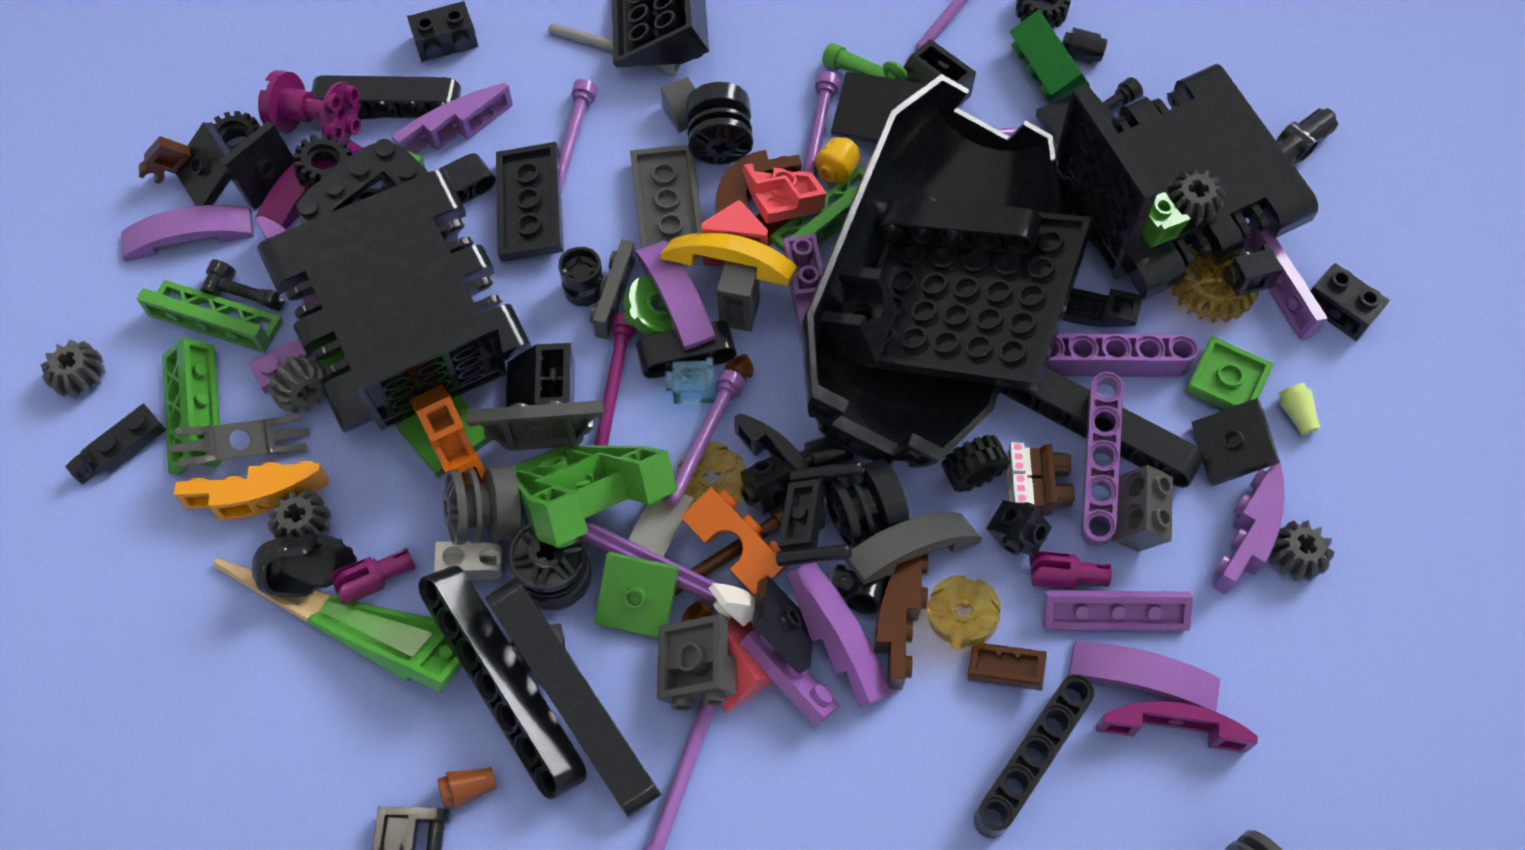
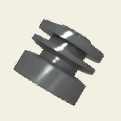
M511 465L485 468L482 484L479 483L474 468L466 469L463 478L459 469L447 471L445 490L443 492V513L453 545L465 544L467 534L471 544L480 543L483 526H485L491 542L514 539L521 527V502L518 480L515 470Z

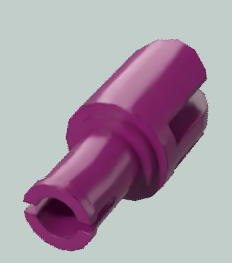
M404 548L402 551L378 561L375 558L371 559L369 556L335 570L330 574V580L342 605H348L383 590L386 580L409 570H414L415 565L408 549Z
M1038 551L1036 556L1029 555L1032 585L1034 587L1073 590L1078 583L1101 585L1104 587L1110 586L1112 578L1110 564L1080 562L1075 554Z

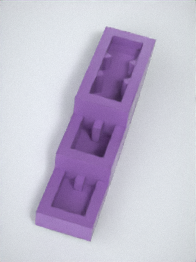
M504 82L447 102L420 116L391 135L392 141L407 151L417 154L427 145L432 146L438 151L458 134L469 140L513 106L509 85Z
M808 563L787 571L811 641L823 639L835 674L847 672L859 707L871 704L891 693L877 656L859 622L838 590L816 563Z

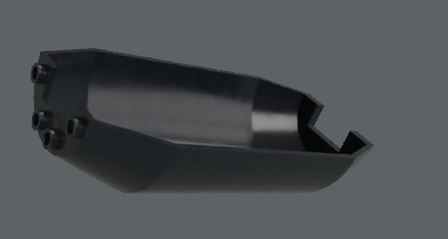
M942 74L894 108L888 115L804 316L800 332L809 417H815L818 421V430L835 444L871 461L883 458L890 466L894 460L908 462L910 468L926 467L939 462L993 411L1001 386L845 364L843 361H839L823 329L820 318L823 311L840 313L842 311L844 290L839 281V272L842 265L876 268L887 241L878 232V227L889 201L894 198L1017 207L1059 214L1062 205L1053 136L1026 120L1011 136H1008L997 128L973 117L968 112L962 111L957 106L968 94L969 89Z

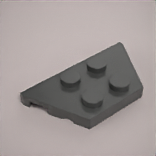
M603 400L568 403L549 401L541 405L516 403L509 407L466 410V423L470 427L481 425L484 427V436L499 442L502 447L509 451L579 445L584 439V435L592 430L593 419L595 417L602 418L604 415Z

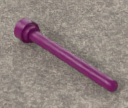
M615 313L612 316L610 330L613 332L612 336L615 340L603 397L604 415L602 418H599L594 446H608L627 343L637 331L636 327H631L626 323L624 313Z

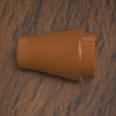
M492 767L445 772L446 776L437 778L441 801L445 809L453 806L455 810L481 795L497 789Z

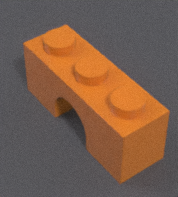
M443 385L410 399L412 407L445 474H447L448 470L459 469L463 478L466 469L474 468L479 483L482 484L485 469L463 428L462 420Z
M710 487L680 517L704 543L711 544L719 535L725 532H734L739 536L743 545L742 555L730 570L756 595L758 581L767 575L774 581L790 565L778 566L776 562V554L780 552L778 543L775 540L768 543L759 534L763 528L750 514L743 517L734 508L739 503L725 488L719 492L717 489Z

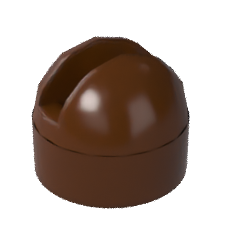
M747 354L733 358L724 367L725 370L738 372L742 375L745 382L747 381L746 377L751 378L754 373L753 363Z
M697 601L686 609L682 621L711 616L714 613L703 601Z

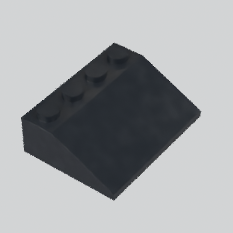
M612 0L613 64L616 67L684 64L690 60L698 59L709 52L705 0Z

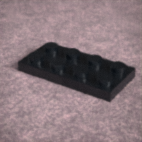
M550 142L496 152L498 256L501 262L564 252L560 153L557 143Z

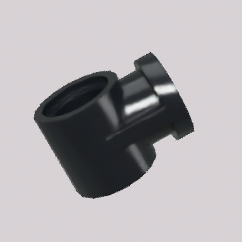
M837 564L831 583L838 590L842 598H846V603L851 609L862 614H875L881 608L889 576L863 585L854 571L846 570L845 565Z

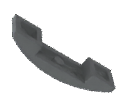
M931 513L903 521L875 534L853 548L852 556L849 559H845V561L864 585L894 574L896 565L944 547H948L953 553L981 543L982 537L960 513Z

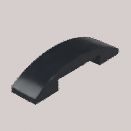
M1073 288L1062 320L1099 327L1136 326L1143 295L1110 288L1108 296Z
M741 413L734 417L736 435L754 456H757L766 449L772 456L776 454L794 470L811 468L791 442L772 427ZM825 501L823 505L820 530H822L825 527Z

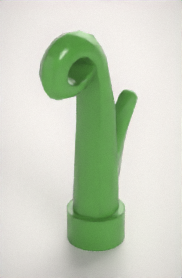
M830 43L825 48L822 56L823 65L834 70L842 69L851 73L907 80V72L901 64L895 61H887L882 67L848 52L845 47L835 43Z

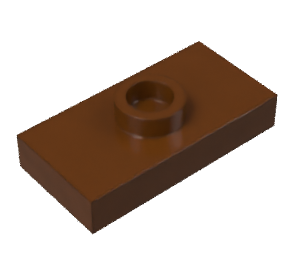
M973 642L967 674L968 681L1042 691L1047 651Z

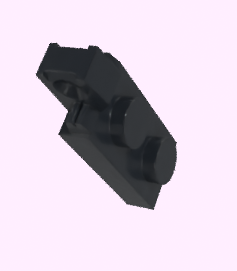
M143 403L87 445L86 448H83L80 454H77L65 467L81 484H84L95 474L98 475L105 471L110 474L165 432L166 428Z

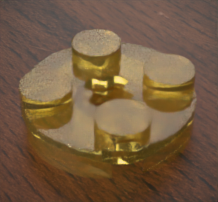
M717 442L708 443L684 492L693 497L690 507L710 487L717 489L719 492L725 488L739 502L741 498L740 488L743 487L740 472L746 468L743 459L738 454L736 455L728 450V446ZM686 456L684 457L683 461H682V459H681V461L679 462L678 467H677V474H678V472H679V470H680V468H681V466H682V464H683V462H684ZM708 470H714L715 475H721V478L717 479L714 483H709L707 480H703L702 477L707 476Z
M952 576L944 579L934 587L928 602V622L935 634L946 641L950 647L963 649L966 646H976L987 641L997 630L1000 621V600L994 589L986 582L977 579V582L967 580L965 576ZM961 605L963 608L971 607L973 610L970 612L969 617H963L957 614V606Z

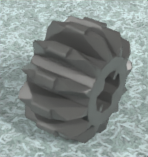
M1194 167L1189 171V174L1181 171L1177 175L1176 180L1170 182L1167 191L1168 197L1182 215L1187 214L1197 227L1201 224L1202 220L1210 222L1214 219L1216 213L1221 211L1224 205L1225 188L1219 186L1220 177L1209 178L1208 170L1203 172V174H1198Z
M71 339L64 347L56 343V351L54 353H45L48 361L40 364L44 373L42 377L49 387H52L59 395L65 396L69 394L75 398L78 397L81 391L90 394V386L101 384L99 376L106 373L105 367L102 364V356L97 350H94L85 341L77 343Z
M302 354L297 356L296 359L287 357L286 363L282 366L276 364V373L268 375L270 384L267 386V389L274 402L285 411L289 410L295 414L300 412L301 409L309 411L313 403H320L319 397L324 395L322 386L329 381V379H325L322 373L323 367L319 362Z
M306 489L299 496L290 490L289 498L285 501L276 498L279 508L268 510L269 516L272 519L267 523L268 529L274 534V539L282 538L286 535H293L295 537L306 534L321 535L320 532L330 530V524L327 521L331 517L330 510L327 506H324L325 502L320 496H312L310 491Z
M1294 520L1288 522L1285 527L1279 530L1271 551L1275 553L1271 558V563L1281 564L1283 567L1280 570V575L1286 574L1289 571L1292 573L1294 581L1300 580L1303 576L1308 581L1314 580L1319 574H1324L1330 567L1329 561L1334 557L1335 553L1328 548L1332 538H1323L1320 535L1322 527L1315 530L1311 529L1309 520L1303 521L1300 525Z

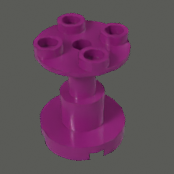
M279 69L272 71L266 77L265 81L270 82L266 90L260 89L258 96V112L263 124L268 121L275 125L279 133L286 134L295 130L300 121L309 123L314 118L320 119L322 133L327 134V140H331L332 136L338 137V144L342 140L346 142L351 135L359 133L361 129V120L358 117L360 92L357 87L350 86L345 82H337L329 88L324 100H318L313 92L305 91L302 80L294 72Z

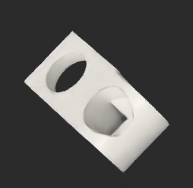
M435 541L434 572L457 565L462 568L469 580H497L503 575V547L499 544L487 542L471 544L470 541H466L463 545H453L451 541Z

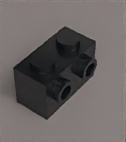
M464 1L407 16L421 62L478 47L474 26Z
M1336 263L1327 270L1310 290L1325 313L1326 321L1355 341L1359 340L1390 302L1378 290L1370 287L1350 271Z

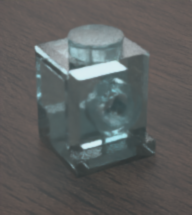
M706 358V361L673 362V371H666V391H673L674 404L714 402L713 358Z

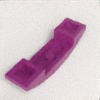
M350 139L346 141L347 148L350 147L352 150V156L363 149V147ZM321 160L312 164V166L318 169H330L337 165L328 160ZM294 163L271 188L255 216L256 218L259 216L266 217L287 229L299 217L297 204L307 190H305V184L301 186L298 183Z
M1152 701L1126 705L1104 714L1096 724L1097 732L1132 737L1142 728L1143 724L1208 733L1209 748L1243 753L1248 752L1258 744V736L1237 721L1210 709L1179 702Z

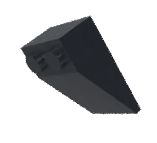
M846 72L831 132L877 143L890 112L926 85L901 79Z

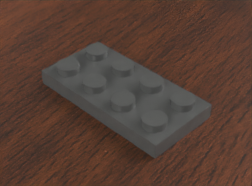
M688 145L630 150L641 248L664 240L669 243L672 239L683 235L701 233L702 216L694 160Z

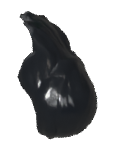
M306 534L300 537L286 535L282 538L267 541L257 549L251 562L252 578L255 580L258 589L263 593L277 597H306L313 593L316 588L332 585L330 574L335 570L357 562V557L353 554L352 548L343 543V539L319 534Z

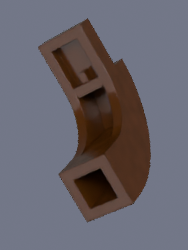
M762 150L738 160L725 172L719 182L716 191V214L737 200H740L749 209L748 203L752 196L743 174L745 164H753L754 171L772 173L774 167L797 172L802 170L800 156H780L775 159H768L766 150Z

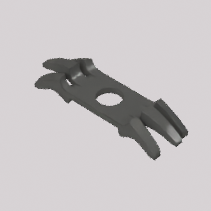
M301 413L223 425L174 428V435L198 436L204 434V439L169 445L168 451L196 452L206 450L207 455L178 460L179 467L219 460L307 450L306 443L276 446L275 442L310 433L309 428L273 430V426L301 420ZM236 430H243L250 436V445L244 450H236L230 444V435Z

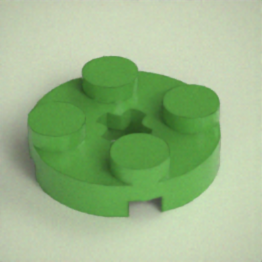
M649 274L645 278L634 280L624 295L623 303L626 311L624 319L626 323L631 327H636L646 335L674 330L671 317ZM653 301H656L658 303V308L662 311L655 310L652 307L651 303Z

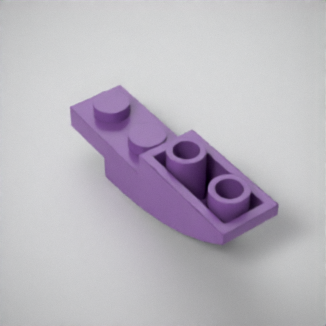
M816 234L783 238L785 257L797 266L796 273L789 285L800 342L801 325L824 271Z
M1280 463L1270 466L1267 471L1259 470L1249 485L1255 489L1252 495L1244 494L1234 509V512L1239 514L1233 524V527L1239 531L1230 546L1235 548V551L1231 557L1225 554L1214 570V573L1218 574L1219 577L1213 588L1223 594H1226L1231 589L1243 570L1255 575L1266 563L1274 547L1280 530L1285 498L1284 478Z

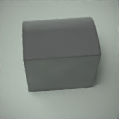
M688 77L661 87L662 108L679 133L688 129L686 101L689 94L695 89Z

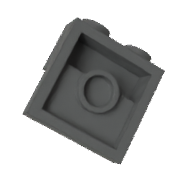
M716 614L659 626L657 699L671 704V708L675 710H691L694 708V702L702 701V703L707 705H721L725 703V696L736 695V657L728 654V617Z

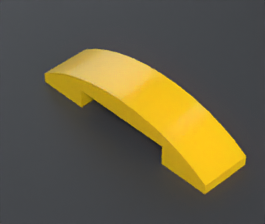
M701 232L683 235L672 239L661 252V259L691 266L701 255L757 267V280L785 286L790 284L797 270V266L791 260L771 247L746 237L727 233Z

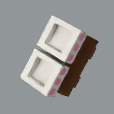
M1010 442L1006 453L1010 460V465H1007L1008 468L1006 469L1008 501L1022 505L1025 502L1032 503L1043 511L1042 516L1051 515L1054 508L1072 506L1075 500L1073 484H1056L1055 476L1070 475L1072 466L1071 455L1053 452L1052 444L1043 445L1040 448H1025L1024 443Z

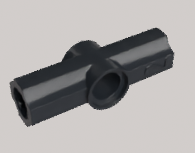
M1318 108L1300 123L1294 121L1281 132L1276 141L1292 163L1296 160L1298 162L1305 160L1314 151L1319 142L1336 130L1339 125L1336 120V114L1329 108Z

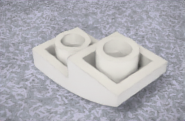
M713 583L708 588L717 600L713 606L721 615L728 617V620L733 617L743 627L749 621L752 622L756 595L744 589L726 584Z

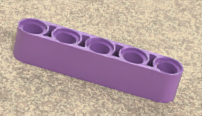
M1058 334L1047 368L1062 376H1096L1101 372H1112L1119 377H1179L1188 372L1198 354L1199 347L1196 341L1187 335ZM1075 353L1081 354L1084 357H1079Z
M1101 372L1096 375L1088 394L1081 532L1084 540L1094 546L1108 543L1114 535L1117 526L1123 382L1118 375L1112 372ZM1102 384L1110 385L1114 389L1115 395L1108 398L1102 397L1098 394L1096 388ZM1098 418H1107L1112 422L1113 429L1108 432L1100 431L1095 426L1094 421ZM1099 451L1106 452L1111 457L1112 463L1108 466H1099L1094 462L1093 454ZM1097 485L1104 486L1108 489L1110 498L1106 501L1096 500L1091 495V488ZM1093 520L1103 521L1108 527V533L1104 536H1095L1089 529V523Z

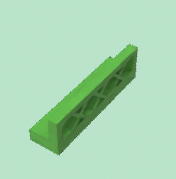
M859 166L848 181L839 182L828 190L823 204L824 208H822L820 213L792 218L770 235V241L785 254L782 238L786 235L793 234L791 237L816 234L819 247L841 229L859 184L851 190L850 186L858 179H862L865 170ZM838 199L836 202H834L831 206L828 207V203L831 200ZM816 216L813 220L806 224V220L809 217Z
M167 280L163 281L157 292L143 288L136 298L150 317L266 353L284 322L279 315ZM170 292L179 294L182 300L169 297L168 295ZM202 303H208L210 304L212 310L198 305ZM236 312L240 314L241 319L226 314ZM265 321L270 324L266 331H264L261 325L255 323Z
M186 337L180 339L162 356L168 473L179 475L189 467H179L178 460L207 455L206 450L183 452L181 456V452H169V445L204 439V434L198 436L174 435V428L220 425L214 345ZM223 460L203 463L199 465L216 468L219 464L223 462Z

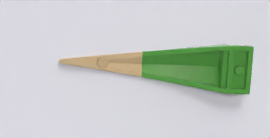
M219 558L214 559V566L218 570L406 682L414 680L441 693L463 667L433 617L387 609L357 601L348 605H342L337 596L316 590L306 597L273 596L263 593L258 589L250 569Z

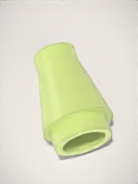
M1305 383L1296 384L1279 392L1281 399L1279 404L1298 428L1301 436L1321 428L1317 418L1312 390L1307 389Z

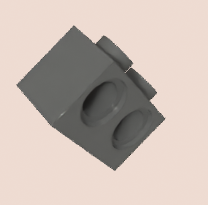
M729 261L724 263L717 288L719 320L726 321L729 328L752 332L760 303V280L756 279L757 267Z
M1149 465L1119 476L1117 526L1114 541L1139 552L1172 541V476Z

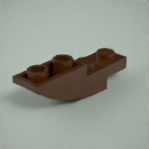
M928 554L897 564L881 603L875 631L874 653L888 654L887 683L890 689L902 690L905 679L912 677L913 660L912 656H906V642L912 643L913 621H918L921 609H927L928 588L922 587V575H927Z

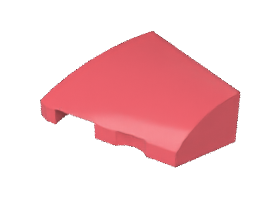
M753 164L744 165L743 174L754 203L766 224L822 211L827 193L812 173L803 171L790 172L775 167L772 173L754 171Z

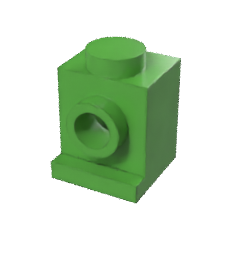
M1163 192L1156 196L1142 236L1151 248L1176 238L1190 218L1187 214L1182 215L1168 195Z

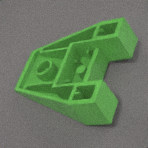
M562 445L512 466L518 480L521 506L537 539L556 548L568 547L576 542V538L588 533L585 518L627 499L644 503L646 506L657 505L664 502L666 496L677 492L668 451L648 446Z

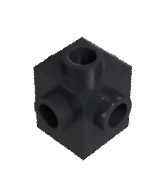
M775 454L741 471L743 487L740 488L746 504L748 506L753 505L763 515L785 505L788 484L792 483L790 473L794 469Z
M1003 500L986 529L1007 552L1013 555L1024 553L1036 556L1052 526L1042 516L1043 511L1036 505L1025 502L1022 505Z

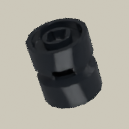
M585 246L568 249L562 254L558 265L564 295L574 305H593L601 298L599 289L603 274L599 255L593 249Z

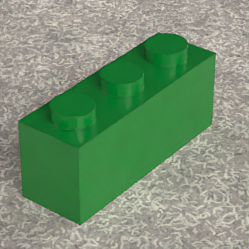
M1039 9L1009 31L1015 40L1011 46L1020 59L1025 56L1029 61L1024 66L1034 80L1038 77L1043 84L1038 88L1048 102L1052 99L1056 102L1070 96L1073 88L1084 83L1087 88L1090 87V84Z

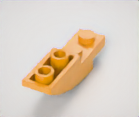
M300 461L297 464L281 465L275 462H266L261 466H249L247 479L238 476H229L225 480H208L196 477L191 478L189 481L175 482L174 496L186 509L210 508L219 520L239 519L269 512V509L279 508L276 498L285 501L289 498L290 490L295 492L297 496L304 489L314 494L328 485L329 478L320 463Z

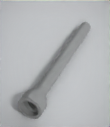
M555 23L548 27L551 35L613 52V39ZM681 64L657 66L664 73L676 75Z

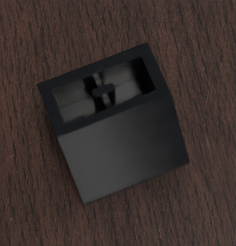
M932 39L928 40L911 54L903 66L907 72V81L927 85L942 74L969 89L968 94L957 108L971 97L976 71Z
M571 343L536 344L508 361L505 407L516 403L541 405L549 401L574 402L575 361Z

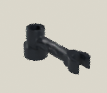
M212 259L206 269L207 277L200 288V291L220 297L222 292L258 302L260 305L274 311H281L286 301L279 298L280 295L277 291L271 289L260 290L232 281L236 270L229 264L216 259Z

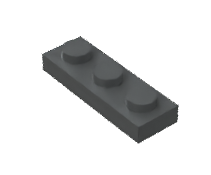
M621 239L618 250H613L611 253L608 277H603L600 284L599 295L601 298L598 304H593L590 312V323L594 325L595 337L609 338L612 316L618 312L636 261L634 242Z

